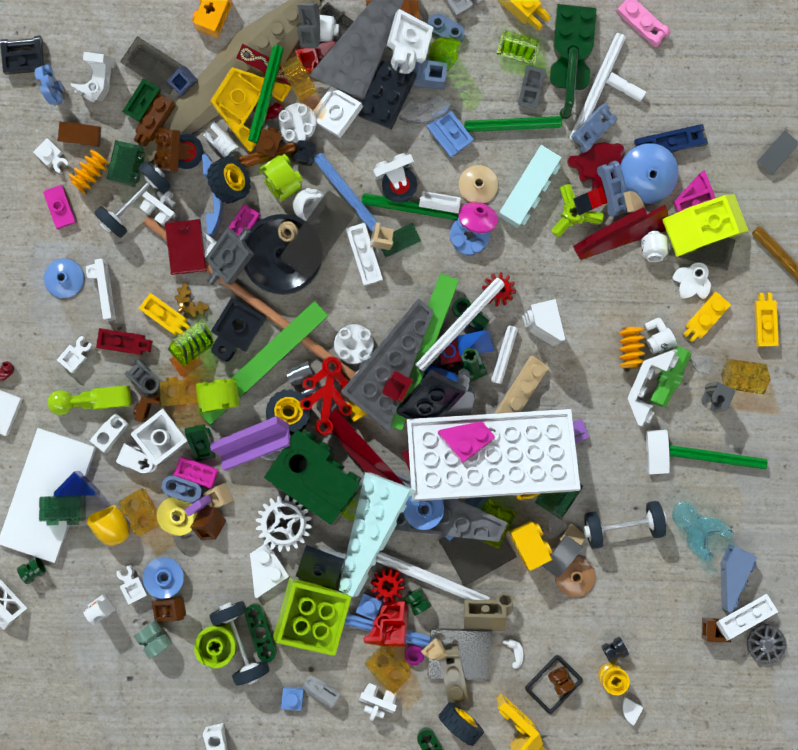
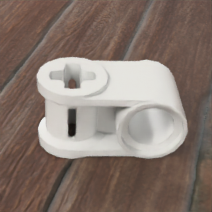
M128 443L123 444L116 460L118 464L140 473H150L158 467V465L155 466L144 451ZM148 460L147 463H148L150 466H149V467H146V464H144V461Z

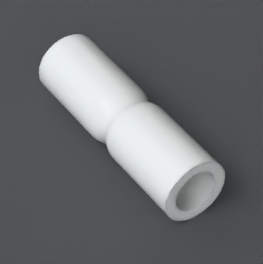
M613 72L606 81L610 86L624 92L638 102H641L646 91L632 83H628L627 80Z

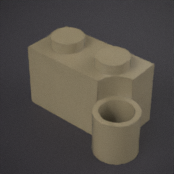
M503 593L498 596L497 600L464 599V631H505L506 616L510 615L513 610V597L510 594Z

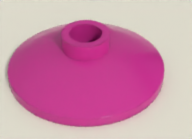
M467 203L461 207L458 214L460 223L466 229L476 233L490 232L498 223L497 213L490 206L483 203Z

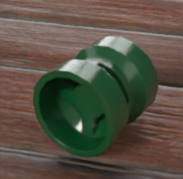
M35 556L29 560V563L19 566L17 572L25 584H30L37 576L41 577L46 574V567Z
M418 588L404 597L406 602L411 605V611L414 616L432 606L429 600L425 599L422 588Z

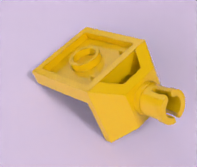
M500 693L496 698L497 708L500 710L499 713L507 720L511 718L516 729L521 732L510 744L511 750H547L543 746L535 723L506 696Z

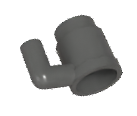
M309 361L286 371L291 386L300 385L304 379L311 378L314 375ZM307 380L306 382H308L311 387L312 382L310 380ZM316 383L313 389H305L301 393L305 397H309L319 390V386Z

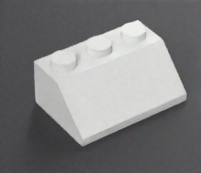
M556 299L532 304L524 312V316H522L524 327H528L530 333L551 346H556L565 340Z

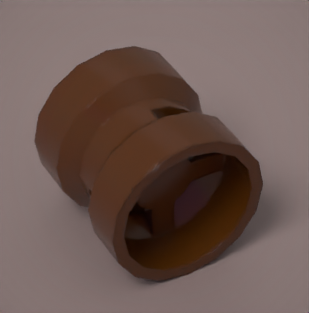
M565 666L559 667L548 674L550 682L555 685L554 689L557 695L565 694L575 687L573 680L568 677V671Z

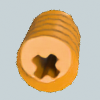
M93 150L89 151L92 158L84 157L87 162L86 164L79 162L81 170L73 169L76 176L68 175L71 180L70 182L85 195L87 193L84 187L91 189L92 187L89 182L97 183L94 176L102 177L100 169L107 171L108 169L105 164L111 165L98 152Z
M623 327L622 329L625 330L620 331L619 335L625 338L619 340V343L625 346L619 348V351L625 354L619 356V359L625 362L621 363L619 367L625 369L641 368L639 365L645 360L640 359L639 356L645 355V352L640 351L639 348L644 347L645 344L640 343L639 340L644 339L645 336L640 335L639 332L644 331L645 328Z

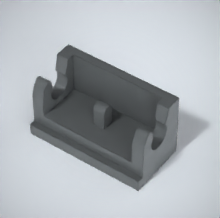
M719 382L706 384V390L701 400L702 404L707 402L708 397H712L710 410L714 412L727 411L736 390Z

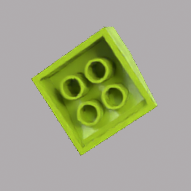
M289 578L273 634L275 642L335 656L352 596L310 582Z

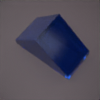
M74 471L54 491V496L100 495V490L81 471Z

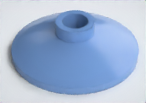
M58 259L47 267L44 274V284L52 295L58 298H70L75 296L83 287L84 273L76 262L70 259ZM61 274L65 275V279L63 281L59 280V276Z
M409 496L405 503L407 507L404 510V516L407 522L416 529L428 530L434 528L443 518V500L412 501V496ZM424 506H428L429 511L427 513H423L422 508Z
M167 557L154 559L146 566L143 573L145 589L156 598L164 599L174 596L179 592L184 582V573L181 566L175 560ZM163 573L168 575L167 581L162 579Z

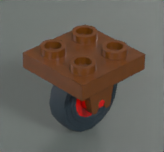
M158 128L155 137L156 144L158 145L154 156V162L158 169L178 172V168L192 169L200 163L203 155V146L197 137L189 133H180V130Z

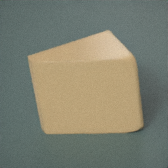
M226 483L203 493L204 496L209 495L212 500L208 504L209 508L216 507L218 509L233 501Z
M570 523L558 538L562 540L566 534L581 545L585 540V535Z

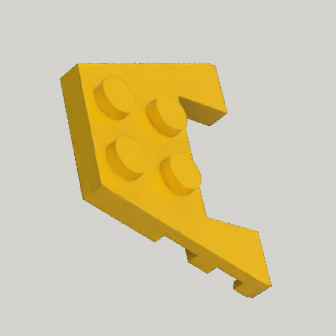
M232 67L211 98L210 103L246 150L251 152L256 143L248 141L250 129L244 126V123L259 100L264 78ZM275 81L272 97L279 102H283L292 87Z

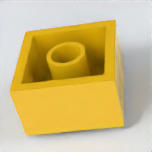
M527 520L507 530L525 567L529 571L552 560L550 554H553L549 544L542 540L543 532L539 524Z

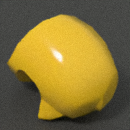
M116 505L90 514L87 519V524L91 531L105 545L114 546L121 544L129 536L127 521Z

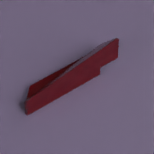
M663 205L648 214L644 207L591 234L585 240L572 247L578 258L583 260L641 240L651 231L664 232L666 228L662 219L669 217L667 207Z
M335 409L329 417L333 424L332 433L339 438L338 442L366 472L376 474L404 486V482Z

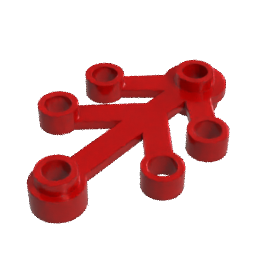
M336 357L326 358L322 363V369L311 378H306L302 382L304 389L311 390L318 381L326 377L323 387L308 398H303L300 401L301 409L309 410L315 402L323 397L321 418L315 426L317 433L320 435H328L333 430V424L329 420L332 399L338 405L339 413L342 416H348L352 412V407L344 401L334 387V379L342 386L341 391L348 384V381L341 373V361ZM330 363L334 365L333 371L328 368ZM307 380H310L312 382V386L310 388L306 386ZM305 400L309 401L308 408L303 405ZM344 406L348 407L346 414L342 411ZM322 423L326 425V429L324 431L320 429V425Z

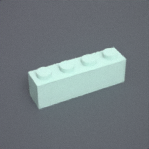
M541 145L500 210L498 217L516 228H519L520 224L525 225L531 216L528 214V211L531 207L536 208L541 199L538 195L541 190L544 192L547 190L551 183L548 179L551 174L556 175L560 169L561 164H559V161L562 157Z

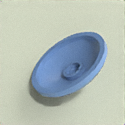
M642 144L636 146L625 155L620 164L627 192H636L643 204H654L664 200L671 194L677 184L679 171L676 159L668 149L661 145ZM652 170L655 172V176L653 178L650 177V172Z

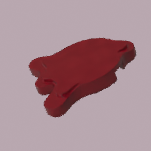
M596 143L587 152L578 156H570L567 164L569 167L578 170L581 182L591 180V190L603 186L602 178L597 173L598 167L602 165L608 166L613 161L621 164L624 147L619 143Z

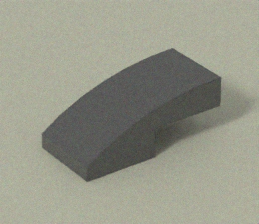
M302 2L297 5L301 25L297 27L300 46L304 48H318L320 42L318 3Z
M526 65L518 105L534 109L538 108L546 69Z
M784 130L757 162L769 173L773 174L796 149L798 141Z
M565 534L557 547L552 550L553 554H550L552 560L541 566L559 578L576 558L583 546Z

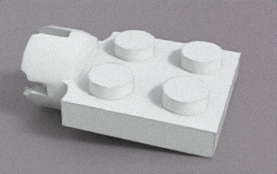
M400 9L395 13L387 46L393 50L392 68L396 71L400 63L399 73L407 74L415 68L416 62L422 64L425 61L434 27Z

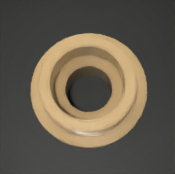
M283 222L278 228L279 237L283 241H293L298 236V228L292 222Z

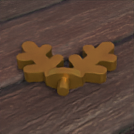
M186 283L182 284V288H177L180 296L175 295L174 298L181 307L178 310L180 314L185 311L195 318L197 316L195 312L203 316L204 311L209 310V305H203L202 301H198L197 306H195L194 302H190V298L186 296L191 294V290H188ZM190 302L189 307L184 305V303Z

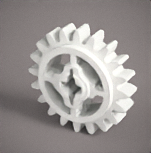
M286 495L284 501L278 496L276 503L273 499H270V506L263 504L266 511H258L262 518L256 519L257 522L261 523V526L256 527V530L263 531L258 537H266L264 545L271 542L272 550L278 545L279 552L282 551L283 546H286L287 551H290V545L297 549V541L305 543L302 536H309L305 529L312 528L311 525L306 524L307 521L312 519L311 517H305L309 510H301L303 505H296L297 501L295 499L289 502L288 495ZM280 507L292 508L296 513L285 515ZM274 512L276 517L275 523L268 528L267 521L269 515ZM281 518H283L284 520H290L291 518H293L287 524V529H285L284 527H278L275 529V527L279 526V524L281 523ZM300 519V529L294 535L292 525ZM283 532L288 540H278L272 534Z

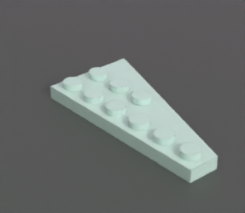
M365 472L338 590L352 597L359 595L369 577L368 572L371 566H375L379 551L383 550L397 525L396 520L407 507L405 503L409 496H413L414 489L376 474Z

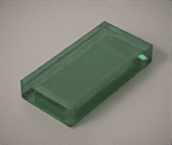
M410 223L394 231L392 237L393 246L390 250L381 249L384 257L387 258L421 242L414 224Z

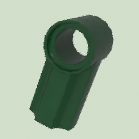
M466 298L457 299L452 306V312L458 318L463 313L457 311V304L463 303L467 309L472 305ZM480 311L469 325L478 332L483 331L491 318Z
M470 347L464 349L461 355L464 365L462 369L470 371V382L487 375V370L477 349H471Z

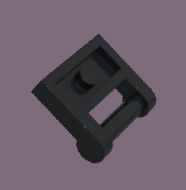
M41 35L30 39L0 40L2 69L5 75L35 72L36 68L44 65L43 39ZM33 46L35 50L9 52L10 49Z

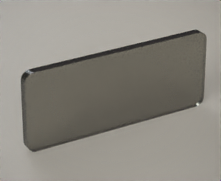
M326 192L284 250L280 259L305 278H310L353 219L356 209L333 192Z

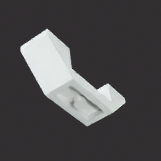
M677 350L668 351L643 362L628 396L638 425L643 426L646 422L650 423L654 412H652L654 406L639 399L644 397L647 391L645 384L648 379H652L656 369L653 366L665 371L670 370L671 367L674 368L679 359L676 356Z

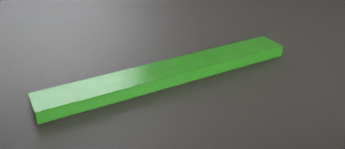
M442 273L439 275L428 304L434 312L409 376L413 382L402 402L423 378L425 371L417 368L416 363L436 343L459 283L458 279ZM396 410L390 427L402 431L407 419L398 415Z
M316 301L309 305L232 377L237 382L239 399L329 317ZM228 409L211 410V412L205 413L199 412V414L209 425H212Z

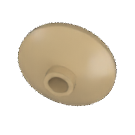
M471 166L460 176L459 191L462 197L469 203L485 204L492 200L497 193L498 179L495 173L486 166ZM481 180L482 186H477L475 181Z

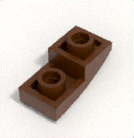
M59 121L57 141L99 147L102 127Z

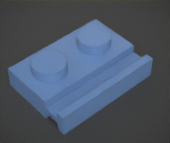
M450 108L431 124L427 125L429 132L450 159L474 141Z

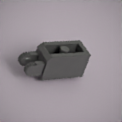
M461 369L457 381H455L466 387V393L444 417L471 415L476 389L470 384L471 373L468 369Z

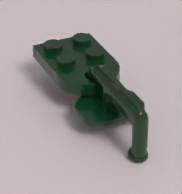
M557 4L553 48L559 60L551 66L550 82L554 87L566 89L564 107L560 110L562 119H568L571 116L575 90L585 89L590 81V68L583 61L590 56L594 46L597 8Z

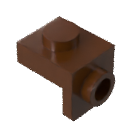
M271 127L268 130L262 128L256 153L275 158L280 142L283 141L280 131Z
M155 395L141 396L140 402L135 405L133 415H135L134 420L146 422L152 404L164 406V402L159 401L160 397Z

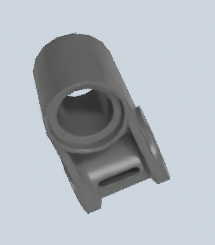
M140 359L136 360V364L129 372L126 371L124 373L128 379L148 394L157 395L163 390L162 380ZM155 380L156 387L150 391L149 383Z

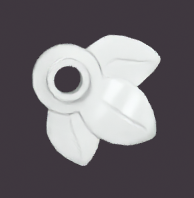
M700 262L694 263L690 267L679 268L672 277L675 281L681 282L679 294L682 299L689 298L696 293L700 298L705 299L711 289V283L707 278L709 270L705 264ZM697 269L702 270V274L700 276L695 275V271Z

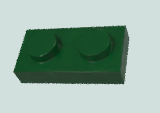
M143 78L122 112L140 123L156 96L162 90Z

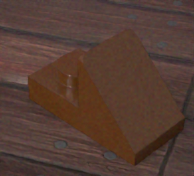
M183 596L152 601L154 619L157 622L183 620L184 616H186Z

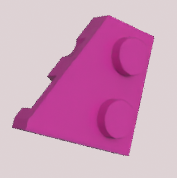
M705 170L675 199L673 205L676 213L716 198Z
M482 421L438 431V435L462 464L495 439L494 434Z

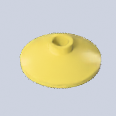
M171 497L160 504L157 510V521L166 533L182 536L192 531L190 526L195 520L197 512L188 516L184 510L192 504ZM172 517H177L179 521H174Z

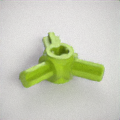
M570 184L560 187L565 205L562 206V218L551 229L554 236L557 238L561 237L570 226L574 227L577 223L582 224L583 221L598 225L602 224L603 213L588 211L573 217V213L570 212L573 209L576 210V213L578 212L573 200L575 196Z

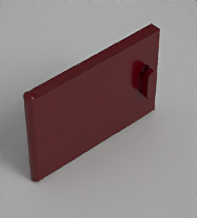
M201 219L165 223L170 274L177 275L207 271Z

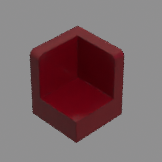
M394 370L385 384L382 394L400 403L413 380Z

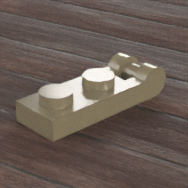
M453 646L452 649L445 650L447 656L440 659L448 702L468 700L459 647ZM454 657V660L446 661V658Z

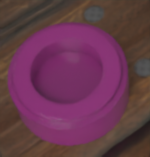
M410 644L406 647L404 657L407 663L419 665L423 662L425 655L421 652L423 650L421 646Z

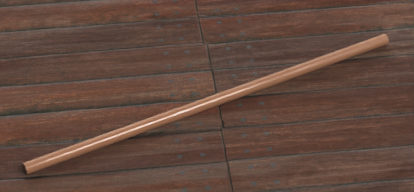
M148 216L143 224L167 241L165 227ZM205 259L207 268L206 272H208L211 275L213 272L211 265ZM219 277L217 279L282 330L290 324L285 318L236 281L232 285H228L222 278ZM308 336L300 342L323 361L328 357H334ZM341 362V373L350 381L356 373Z

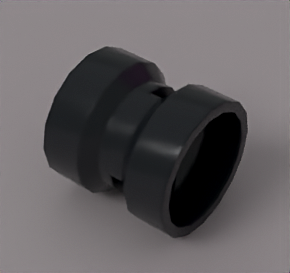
M299 140L296 146L298 151L294 154L293 161L301 165L312 166V156L316 152L317 145Z
M620 637L615 638L610 644L605 643L601 646L610 664L617 662V659L620 657L625 658L629 655Z

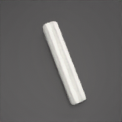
M514 326L507 327L491 379L492 382L501 384L518 332V328Z

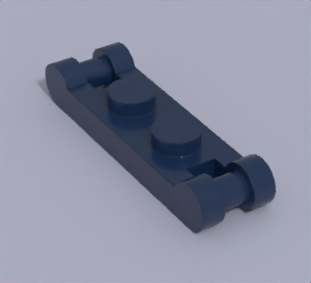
M700 124L635 139L634 143L635 147L649 143L658 144L672 153L694 147H702L707 145L708 141L707 138H704V125ZM691 134H695L696 140H692Z

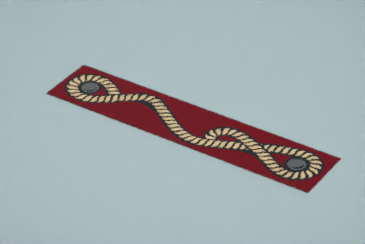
M243 43L236 57L266 73L270 59ZM280 63L276 79L305 93L310 79Z

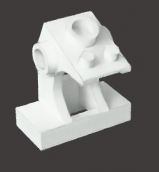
M84 52L83 60L92 68V79L87 84L71 83V86L75 88V93L80 95L85 93L83 97L91 102H95V100L102 102L109 92L111 68H114L115 60L104 54Z

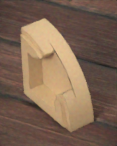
M624 192L628 212L644 207L640 196L636 192Z
M437 638L421 651L423 655L431 660H440L447 656L441 641Z

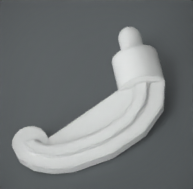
M503 640V644L514 650L516 662L512 663V667L514 669L520 667L523 662L522 646L516 640Z

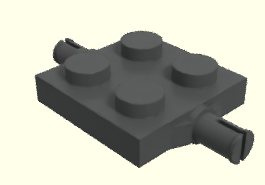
M244 227L239 236L233 229L226 228L205 259L211 265L213 271L206 280L210 285H214L219 277L226 284L232 285L253 257L254 253L245 242L251 233L249 228Z

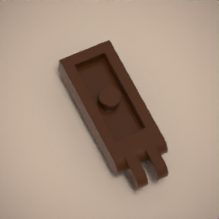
M158 94L136 128L134 141L142 146H147L149 141H154L158 128L163 127L175 108L176 103Z

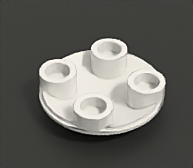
M294 103L279 113V127L283 137L287 141L298 143L299 140L307 141L313 135L316 128V116L309 106L302 103Z
M351 324L343 327L337 333L334 348L338 357L344 362L360 364L373 353L374 339L371 332L365 327Z

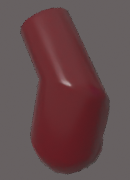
M276 102L271 107H268L266 119L270 120L279 117V113L283 109L282 105ZM257 104L253 108V112L256 111Z
M9 361L2 363L0 381H5L14 372V365Z

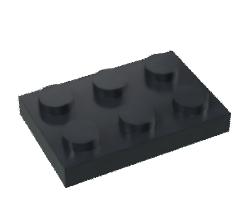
M382 61L362 103L364 107L357 116L392 130L417 74L413 71L407 74L399 73V66L395 71L392 68V64Z
M430 370L397 407V414L406 419L444 417L466 393V387Z

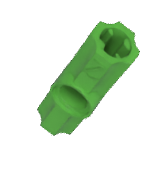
M678 346L674 347L678 351L676 356L679 357L674 368L671 367L668 371L661 369L657 378L658 383L649 400L664 408L667 407L674 390L681 384L684 377L683 371L692 355L688 350Z

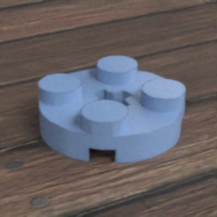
M47 64L36 68L35 77L36 80H41L42 85L39 88L46 101L50 105L53 104V106L64 102L61 94L64 92V87L60 80H56L51 65Z
M459 218L453 223L450 230V240L457 252L472 256L486 248L490 232H473L475 238L467 240V236L464 233L469 232V230L460 223Z

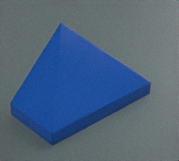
M484 330L456 337L460 356L463 354V350L469 347L477 349L479 354L495 351L491 331Z

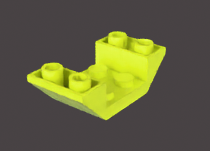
M735 194L709 200L662 219L676 257L728 237L732 238L749 232Z

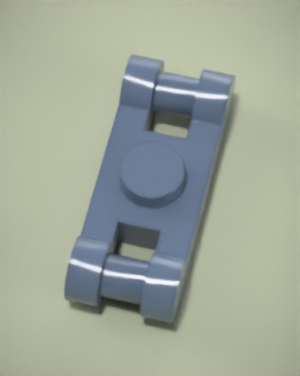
M607 103L599 106L571 135L574 142H578L580 145L579 148L582 153L587 152L592 147V144L618 120L616 115L609 111L610 107ZM602 115H603L604 118H605V120H604L603 122H602V120L600 119V117H601Z
M613 161L608 166H599L597 173L602 178L609 205L607 208L608 214L613 217L620 212H627L624 192H627L619 162Z

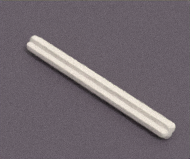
M616 33L571 135L592 115L626 39L625 35Z
M496 278L416 363L417 368L425 371L504 287L505 284L501 279Z
M379 552L376 557L378 559L377 562L466 600H490L486 595L383 552Z

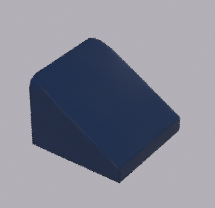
M186 66L179 67L167 80L180 96L198 81Z

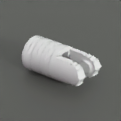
M213 122L210 127L218 137L215 138L208 132H205L203 136L223 157H234L239 151V147Z

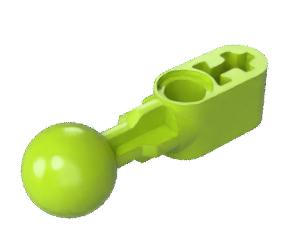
M130 386L95 388L73 396L65 390H56L47 399L49 411L58 416L68 414L74 407L99 410L132 406Z

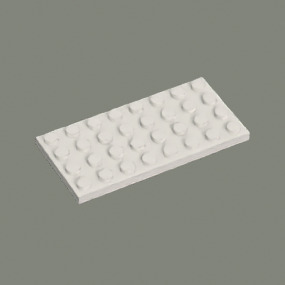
M571 409L407 419L411 489L415 490L412 501L580 491ZM482 421L494 434L495 439L462 464L438 435V431Z

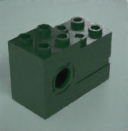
M305 429L303 431L296 430L290 439V445L281 451L264 478L328 524L336 525L362 488L363 483L360 482L362 478L353 472H345L344 465L336 460H332L335 454L332 453L333 448L322 441L318 443L315 441L317 437Z

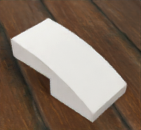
M646 431L648 473H669L668 431Z

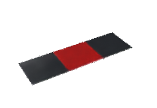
M604 186L573 198L578 216L608 203Z

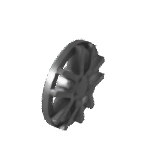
M766 624L759 625L750 632L747 638V648L755 660L761 663L772 664L779 661L784 654L786 639L776 627ZM764 628V632H763V636H762V635H761L760 633H758L757 631ZM768 628L772 629L770 636H768ZM776 632L779 634L780 638H775ZM754 634L760 637L758 641L752 639ZM751 641L757 644L753 649L751 648ZM782 641V646H776L775 642ZM760 649L761 652L756 656L754 652ZM775 649H781L779 654H777ZM770 652L775 656L773 659L770 658ZM765 655L767 660H763L760 658Z

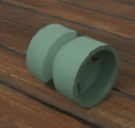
M156 620L134 635L138 644L145 646L143 651L149 660L172 644L166 634H161L162 628Z

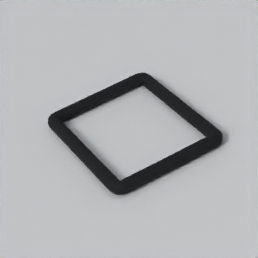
M556 655L526 685L525 690L551 714L582 683L583 679L561 656ZM558 659L578 681L572 690L567 692L549 709L529 688Z

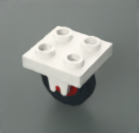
M399 154L394 157L392 162L382 161L376 164L375 169H373L372 175L374 180L382 179L383 193L392 202H407L417 191V178L408 169L414 162L411 154Z

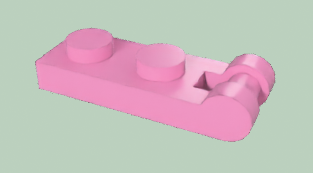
M626 0L616 11L654 47H658L661 44V40L671 33L666 25L658 21L637 0ZM653 29L658 32L656 35L651 33Z

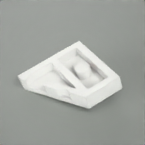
M269 543L250 553L256 598L290 576L274 550L271 549Z

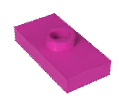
M63 185L43 191L56 229L77 223Z
M243 204L228 228L233 229L239 236L244 227L251 229L258 222L261 214Z
M180 456L174 476L212 489L219 469Z

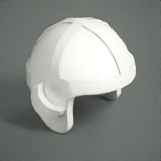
M305 188L301 190L293 201L294 213L309 225L320 223V219L317 216L320 215L325 207V196L318 189Z

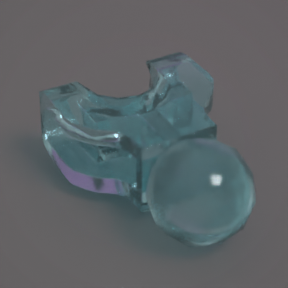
M689 502L679 503L672 510V519L675 524L683 527L687 532L688 547L707 562H710L714 557V554L708 548L710 536L719 534L721 537L730 539L734 535V532L722 520L714 517L704 518L698 514L697 509Z

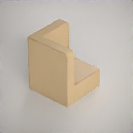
M376 222L373 226L370 247L390 250L393 246L392 237L394 229L380 227V223Z

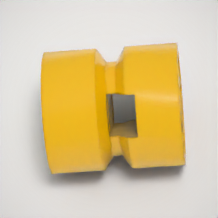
M607 663L598 672L599 682L608 693L621 695L628 690L630 685L629 676L619 665Z

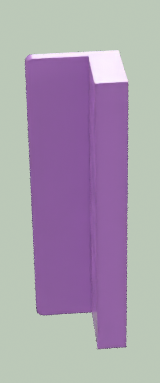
M277 416L210 443L211 451L221 456L222 470L232 469L289 446V423Z

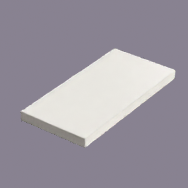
M37 428L0 534V545L53 563L58 561L97 447Z

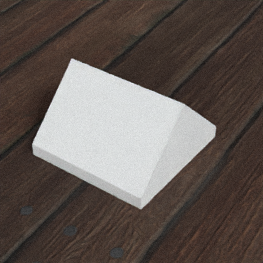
M161 409L131 433L132 437L155 466L176 454L188 442L187 438L164 409Z

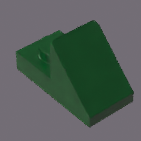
M205 424L185 428V436L195 461L215 458V452L211 451L210 443L213 442L210 428H206Z

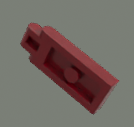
M99 328L96 348L143 355V352L151 353L153 341L146 340L145 335Z

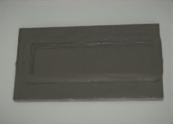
M138 36L120 61L121 64L158 86L169 95L174 88L167 80L179 67L183 66Z
M726 238L678 256V258L700 262L727 271L735 239ZM671 244L669 255L676 257Z

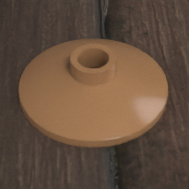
M576 556L559 578L555 576V582L560 591L567 596L580 597L587 594L593 588L595 571L590 562ZM574 574H579L580 579L578 581L573 580Z

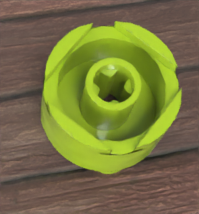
M285 154L282 156L278 155L258 168L260 175L264 173L266 177L263 180L265 185L275 198L279 197V202H283L301 190V182L303 181L299 172L293 171L290 167L291 162Z
M235 378L218 379L210 383L196 384L200 413L240 406Z
M227 623L208 625L199 633L194 644V653L197 660L211 668H221L227 665L238 650L233 630ZM215 642L219 643L220 647H213V644Z

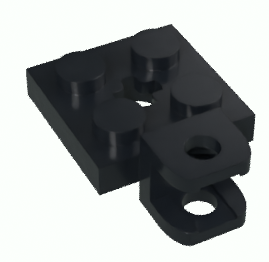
M231 297L210 331L218 336L211 348L212 354L224 362H228L233 358L238 348L246 353L267 318ZM242 320L243 329L235 330L234 322ZM226 348L224 353H220L221 349Z

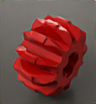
M502 272L499 273L498 278L505 284L501 290L504 293L499 292L488 303L491 304L493 300H496L495 307L499 306L500 301L503 306L507 305L506 299L512 301L513 297L510 294L516 293L515 289L510 288L515 285V282H507L510 279L509 275L502 279ZM494 273L491 274L492 280L485 279L487 285H483L482 290H486L497 278Z
M382 568V576L375 573L374 576L378 580H371V584L376 585V587L371 589L372 593L379 591L376 599L383 595L384 603L387 602V597H390L391 602H395L394 594L400 598L402 594L398 590H405V586L398 585L404 582V578L397 579L400 575L399 571L392 575L393 568H389L388 574ZM388 580L389 583L393 582L394 586L391 585L390 590H388L387 587L383 588L382 585H385L384 581Z

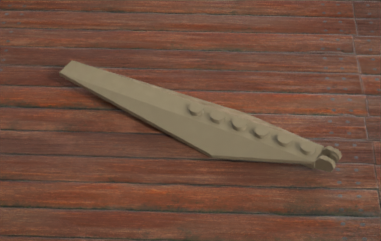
M288 0L237 32L199 75L198 81L176 101L175 108L162 128L180 130V133L194 134L219 117V113L212 106L210 100L232 67L263 78L266 74L236 58L242 43L269 58L274 45L283 47L284 52L281 64L285 65L299 42L297 27L301 25L297 5L302 2L318 3V7H321L325 0ZM154 139V141H149L147 146L138 144L133 151L143 162L150 164L154 161L158 144H156Z

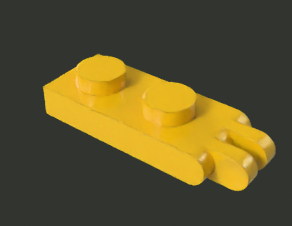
M714 292L685 325L687 330L683 335L687 337L692 332L693 335L689 338L691 342L697 337L701 339L731 304L719 293Z
M771 292L766 293V301L764 300V293H758V301L754 302L756 347L779 346L777 302L772 300Z
M149 293L138 308L175 336L179 333L186 337L187 333L181 330L182 327L189 331L192 329L191 326L186 324L188 319L152 293Z

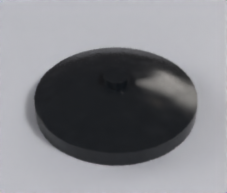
M276 214L260 220L250 229L251 233L245 242L254 255L244 269L256 286L268 293L289 295L303 290L312 283L321 268L323 252L317 233L306 221L293 215ZM283 222H292L296 225L298 236L295 240L287 242L279 237L278 228Z

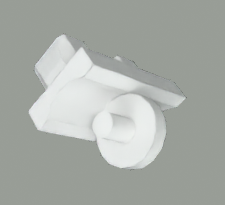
M147 191L142 195L145 199L140 209L150 215L155 208H158L160 212L155 217V220L162 226H165V223H169L171 219L175 221L178 218L172 210L166 207L167 204L171 207H174L176 204L171 200L173 197L172 192L167 191L163 194L159 191L156 196L160 198V201Z
M369 683L358 699L373 706L372 708L366 705L364 708V712L370 713L369 720L373 721L375 716L383 719L385 713L379 711L378 708L393 714L397 706L394 705L397 694L386 690L383 700L375 697L379 687Z

